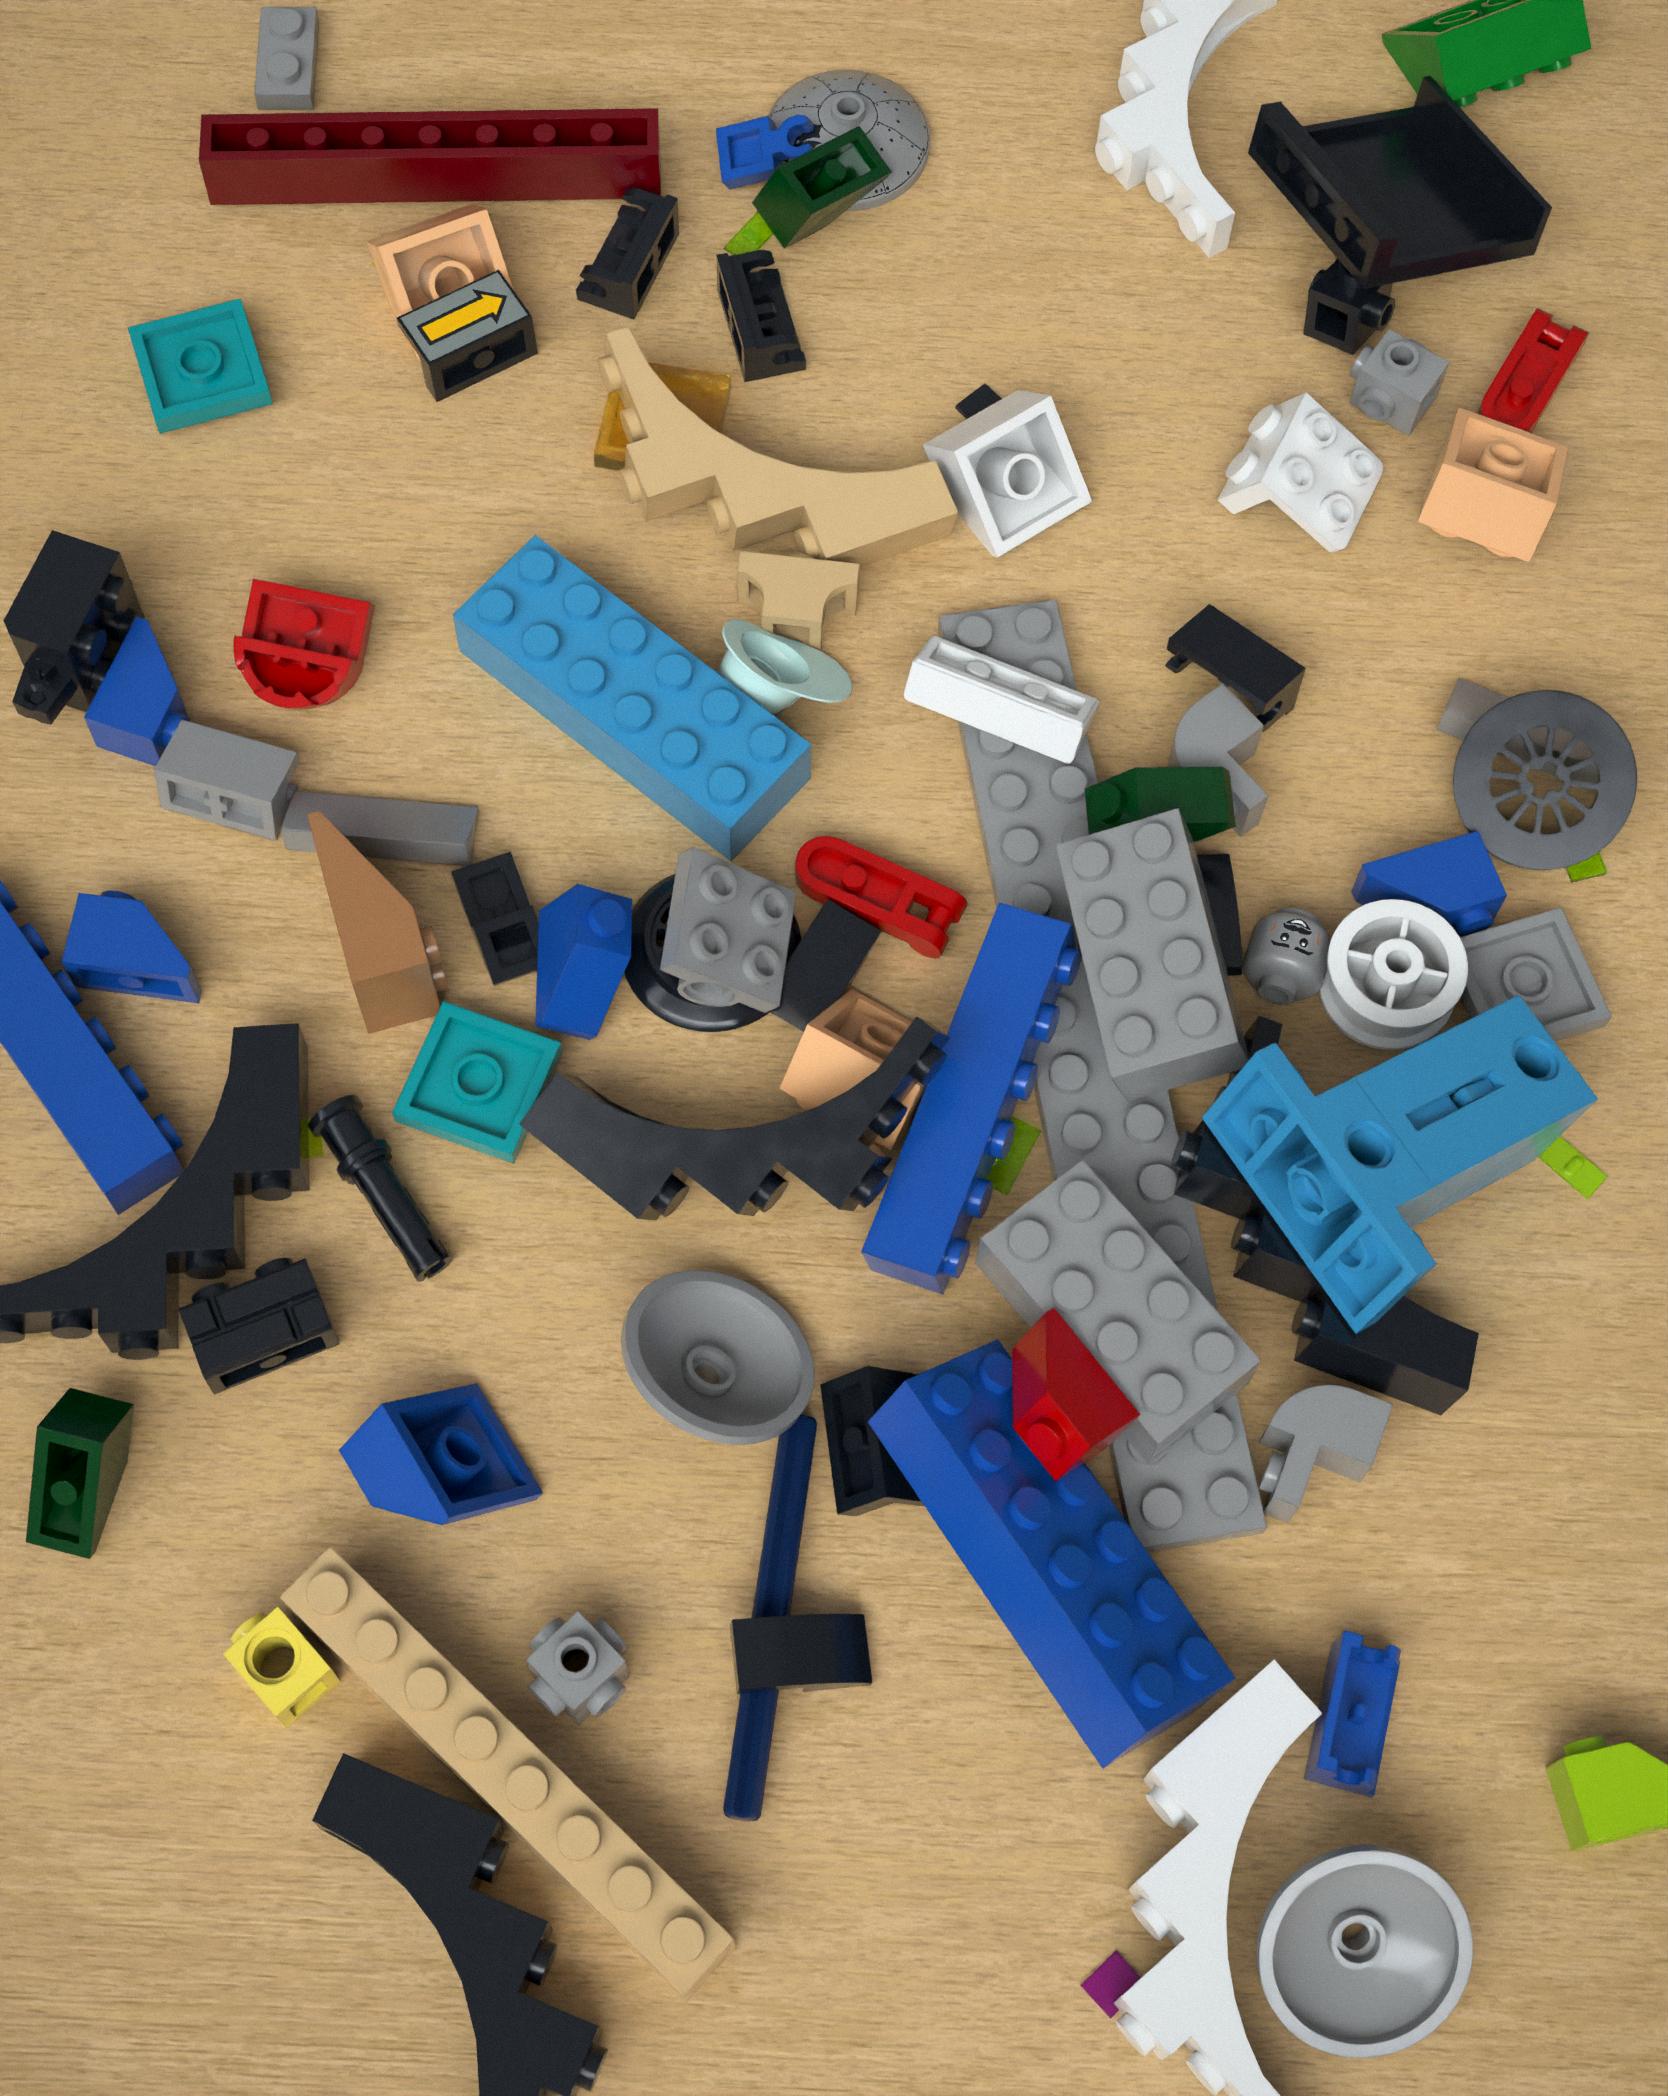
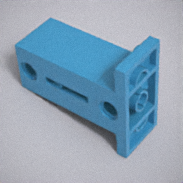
M1518 995L1317 1096H1314L1304 1082L1299 1070L1290 1063L1275 1042L1254 1053L1202 1116V1119L1352 1330L1357 1334L1375 1324L1437 1265L1424 1247L1419 1235L1411 1227L1533 1162L1598 1098L1551 1038L1541 1022Z

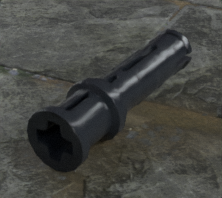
M352 1094L336 1099L324 1106L310 1119L308 1127L315 1137H322L339 1162L336 1170L342 1181H347L348 1184L352 1185L356 1184L361 1194L364 1195L379 1222L406 1260L415 1279L421 1282L426 1277L429 1279L435 1276L452 1262L453 1257L441 1240L438 1239L423 1212L396 1174L395 1169L390 1163L392 1159L390 1145L386 1139H377L360 1113L363 1104L358 1096Z

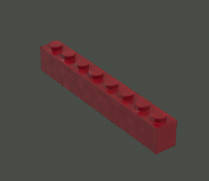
M658 108L201 114L199 164L210 205L622 199L625 190L630 187L640 188L661 196Z

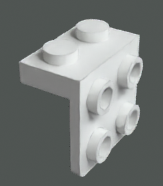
M1307 392L1277 406L1271 404L1264 407L1249 425L1248 431L1251 433V436L1243 451L1229 464L1225 473L1228 480L1217 501L1234 515L1270 499L1329 552L1334 553L1346 548L1383 473L1381 460Z

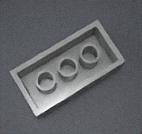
M1179 808L1057 844L1056 849L1110 1075L1125 1100L1130 1101L1242 1069L1250 1059L1193 838Z
M1083 1159L980 1238L975 1264L1031 1328L1047 1311L1055 1308L1140 1413V1416L1122 1432V1435L1148 1465L1248 1385L1261 1362L1256 1354Z

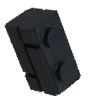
M291 1258L272 1260L263 1264L255 1271L256 1278L234 1287H230L228 1283H216L206 1286L193 1294L191 1298L193 1303L179 1308L202 1375L214 1395L340 1344L306 1258L293 1263Z

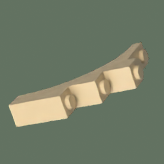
M628 326L606 333L605 356L598 359L599 368L609 393L618 391L625 408L619 411L625 435L630 443L626 445L625 468L618 471L619 479L629 504L639 503L646 521L707 501L709 517L717 534L726 532L733 551L795 530V540L799 553L810 555L815 559L858 563L860 567L951 536L958 511L936 460L892 471L843 473L800 467L754 452L714 430L682 404L649 366Z

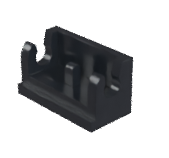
M630 187L625 190L622 200L630 204L639 205L645 211L637 207L621 205L617 213L618 218L593 265H585L580 277L584 281L578 285L576 295L579 301L634 320L679 236L678 198L670 195L663 197L640 188Z
M756 250L728 256V253L716 255L717 291L744 382L806 370V359L803 351H801L800 342L780 282L778 268L750 272L756 267H767L774 264L772 252Z
M1211 604L1207 605L1169 638L1166 649L1175 655L1165 665L1172 672L1179 673L1190 663L1194 662L1217 677L1218 681L1224 683L1227 687L1230 686L1254 703L1253 709L1261 713L1256 718L1264 725L1262 732L1270 728L1284 714L1287 715L1294 709L1306 670L1304 666Z

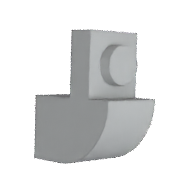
M1222 683L1192 705L1181 718L1175 733L1167 767H1224L1229 770L1236 827H1233V829L1242 837L1259 824L1268 798L1263 789L1240 766L1255 754L1264 725Z
M1338 1385L1310 1387L1288 1398L1276 1411L1259 1442L1284 1453L1280 1454L1272 1451L1259 1484V1489L1270 1493L1263 1511L1264 1514L1288 1523L1299 1508L1313 1465L1360 1482L1374 1462L1393 1404Z

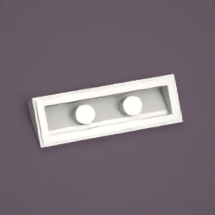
M935 635L930 637L913 660L904 690V698L907 701L1064 763H1071L1075 758L1100 703L1094 697Z

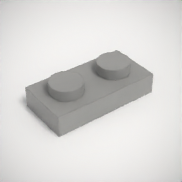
M261 7L254 94L258 110H313L319 19L316 7Z

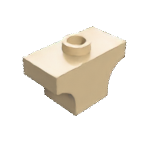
M740 551L737 570L738 603L746 604L758 612L761 616V628L804 643L821 651L823 634L828 625L843 616H856L860 564L815 559L803 553H793L785 556Z

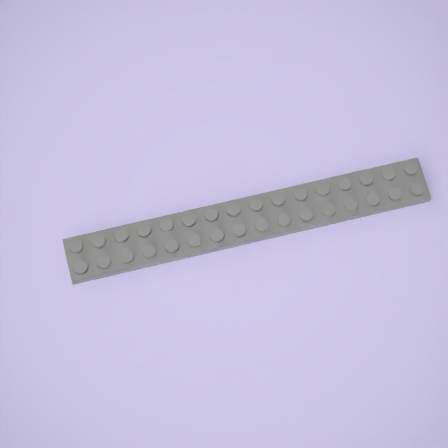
M1057 600L939 616L938 631L940 638L1077 691ZM957 720L996 908L1000 902L1070 923L1076 948L1080 949L1056 845L1089 835L1084 788L1097 784L1098 781L1087 733L1071 763H1064ZM1081 957L1079 970L1071 986L1063 984L1055 1005L1060 1007V1015L1055 1033L1049 1043L1040 1042L1033 1063L1038 1065L1034 1090L1053 1181L1057 1180L1083 1159L1218 1312L1193 1201L1174 1195L1180 1169L1172 1167V1158L1179 1137L1168 1090L1126 1101L1110 1075L1085 966ZM1237 1393L1149 1465L1122 1433L1109 1445L1124 1519L1147 1552L1263 1534L1266 1530L1267 1525Z

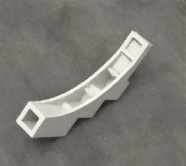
M1144 0L1140 23L1147 38L1125 48L1123 51L1118 88L1125 103L1100 117L1095 153L1103 170L1109 174L1113 173L1126 190L1145 181L1151 196L1157 202H1163L1178 220L1179 227L1184 236L1189 241L1196 242L1208 258L1228 248L1235 212L1202 174L1193 150L1188 126V96L1198 74L1217 48L1246 22L1276 6L1277 0Z
M1275 1660L1268 1664L1151 1768L1143 1779L1151 1789L1146 1794V1799L1159 1817L1172 1828H1175L1180 1823L1189 1834L1141 1876L1128 1890L1137 1900L1131 1906V1910L1143 1927L1159 1941L1167 1935L1175 1947L1114 2002L1122 2014L1116 2021V2025L1129 2043L1144 2057L1152 2050L1162 2061L1184 2043L1192 2052V2055L1186 2060L1188 2067L1213 2095H1217L1223 2089L1228 2096H1280L1263 2076L1245 2034L1234 1996L1228 1960L1226 1921L1232 1867L1237 1844L1250 1808L1267 1776L1287 1748L1322 1714Z

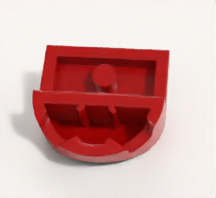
M253 579L242 636L234 635L233 652L236 666L241 670L246 682L254 691L253 693L270 704L293 710L313 709L330 704L345 695L359 678L364 663L375 605L366 601Z

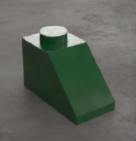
M858 126L779 166L753 200L752 204L785 249L825 228L887 179L892 171L861 127Z
M1135 767L1084 788L1089 835L1179 808L1194 843L1236 827L1230 773L1224 767Z
M69 1388L40 1422L36 1432L26 1543L91 1559L96 1552L128 1462L134 1404Z

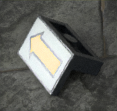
M499 270L397 317L399 328L420 357L426 387L436 402L538 354L532 316Z

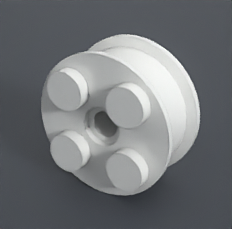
M1397 899L1379 900L1365 904L1347 915L1338 925L1331 938L1327 953V971L1323 985L1319 990L1322 1006L1329 1019L1342 1033L1362 1045L1390 1051L1413 1048L1433 1038L1445 1026L1454 1006L1464 991L1468 976V961L1464 945L1453 927L1442 916L1423 905Z

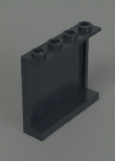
M1431 76L1423 77L1414 107L1302 126L1281 101L1261 104L1248 151L1252 159L1363 289L1532 256L1535 254L1552 206Z

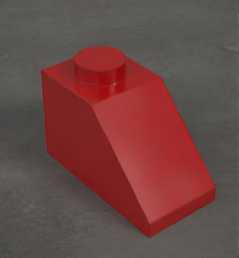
M1055 1308L1047 1311L1012 1348L1013 1428L1055 1481H1058L1105 1450L1140 1416V1413Z

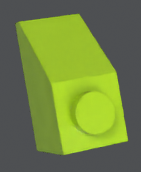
M1603 1736L1578 1740L1562 1746L1565 1757H1562L1546 1768L1571 1851L1668 1829V1765L1633 1743L1626 1742L1607 1747Z

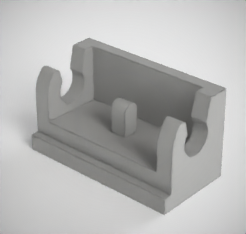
M181 720L154 768L160 806L166 810L276 841L281 832L280 828L293 794L298 790V785L289 783L299 763L298 753Z

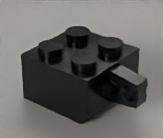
M54 530L51 531L3 620L24 665L12 701L18 714L26 718L35 719L40 723L52 725L65 706L87 712L136 616L145 619L120 552Z

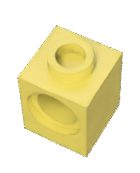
M279 1607L267 1616L260 1612L246 1620L231 1637V1642L234 1645L223 1653L286 1729L340 1682L329 1665ZM280 1647L294 1650V1663L285 1675L278 1678L262 1676V1662L269 1652Z

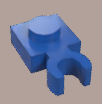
M795 115L786 119L780 128L776 129L774 121L769 116H764L716 128L722 183L731 190L769 180L780 166V161L788 159L791 161L814 149L810 144L794 147L795 140L800 134L814 131V124L805 115Z

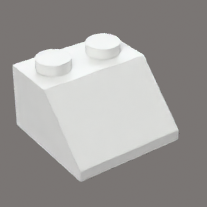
M1017 390L923 444L929 462L936 460L957 508L958 515L994 557L998 558L1092 502L1050 395Z

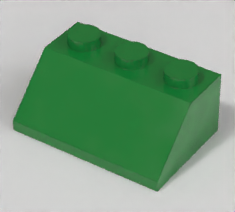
M1471 0L1382 34L1384 46L1417 95L1423 77L1431 76L1459 107L1476 102L1478 100L1476 92L1489 87L1492 88V91H1501L1519 86L1525 82L1524 74L1538 69L1539 73H1548L1566 68L1572 64L1571 56L1592 49L1583 0Z

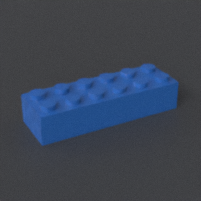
M998 1339L905 1380L868 1421L1102 1769L1192 1715L1236 1679L1087 1465L1083 1463L1058 1481H1055L1013 1428L1012 1358Z

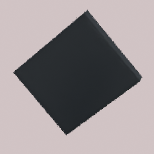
M985 383L959 402L955 409L968 419L1002 398Z

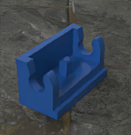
M1344 1630L1330 1647L1318 1706L1322 1714L1315 1721L1304 1779L1372 1798L1375 1794L1400 1665L1401 1650L1394 1645H1388L1385 1649H1374L1364 1646L1363 1635Z

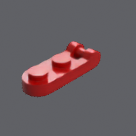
M1537 308L1485 393L1478 414L1532 433L1571 365L1580 354L1589 332L1575 325L1569 330L1552 322L1553 315Z
M831 836L815 837L807 841L800 848L795 860L796 883L806 896L823 905L827 899L882 932L907 942L916 952L929 958H940L949 942V937L946 934L951 923H958L968 906L967 900L955 890L839 838ZM914 903L920 904L930 911L925 921L909 914Z

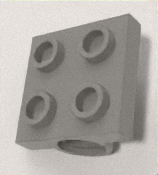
M695 847L680 853L660 970L678 977L677 990L679 994L697 1004L724 1007L742 1003L764 1013L780 1007L796 892Z

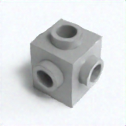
M1388 329L1375 348L1366 345L1356 359L1350 372V376L1356 379L1350 403L1360 408L1368 417L1377 421H1383L1410 436L1437 398L1450 362L1430 352L1421 343L1407 339Z
M579 1611L566 1623L558 1617L547 1624L530 1643L529 1647L534 1653L526 1661L535 1679L528 1685V1688L553 1716L556 1717L565 1710L580 1725L591 1713L596 1718L604 1714L626 1691L623 1683L629 1678L626 1661L621 1655L628 1647L603 1619L599 1618L591 1625ZM578 1650H583L589 1655L588 1664L581 1671L571 1672L563 1667Z

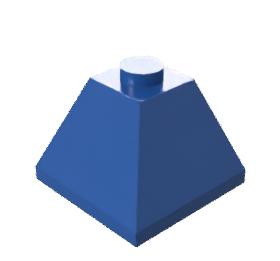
M477 1383L382 1403L339 1449L372 1507L439 1525L535 1501L543 1494Z

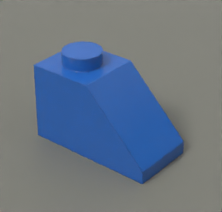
M136 616L84 719L97 747L156 766L180 721L186 720L190 722V718L187 715L179 690L148 620Z
M1478 831L1362 864L1351 890L1355 901L1362 905L1387 899L1406 900L1423 905L1442 916L1460 937L1489 928L1493 924L1507 896Z
M576 884L539 910L535 1027L587 1040L597 1036L631 958L632 899Z
M112 890L103 891L100 895L78 894L61 961L75 987L192 1003L200 1002L202 991L191 966L142 901L129 894Z

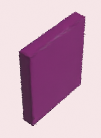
M1115 1951L1081 1987L1111 2019L1119 2011L1114 2002L1141 1977Z

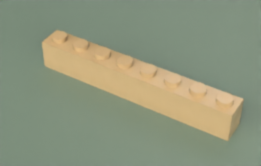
M331 1547L279 1597L289 1612L686 2003L735 1949V1939Z

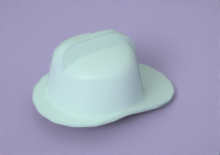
M731 619L724 623L722 636L727 650L721 660L717 673L772 715L790 707L801 697L833 703L842 702L851 695L853 684L848 673L837 661L822 651L804 643L770 633L745 620Z

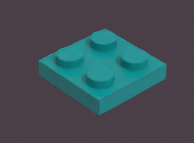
M241 298L128 327L159 434L273 404Z
M443 1001L392 1111L394 1120L397 1123L514 1164L528 1133L519 1124L550 1083L563 1053L562 1044L550 1038Z

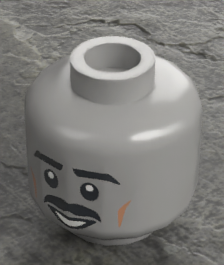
M1296 908L1277 910L1276 913L1262 917L1254 926L1243 961V974L1251 986L1258 990L1259 996L1272 1004L1290 1005L1294 1001L1311 998L1323 985L1327 971V953L1331 937L1325 928L1322 927L1319 918L1312 913Z

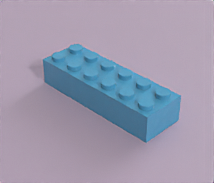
M536 535L453 613L461 653L730 862L811 779V744Z

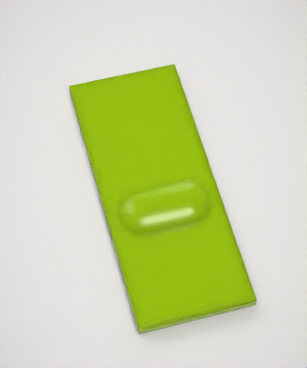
M1561 1136L1538 1156L1539 1159L1587 1200L1608 1178L1607 1175Z

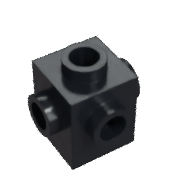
M1337 258L1327 270L1321 269L1310 285L1303 334L1354 355L1376 330L1382 331L1388 325L1395 309V299L1391 297L1392 284L1363 289Z

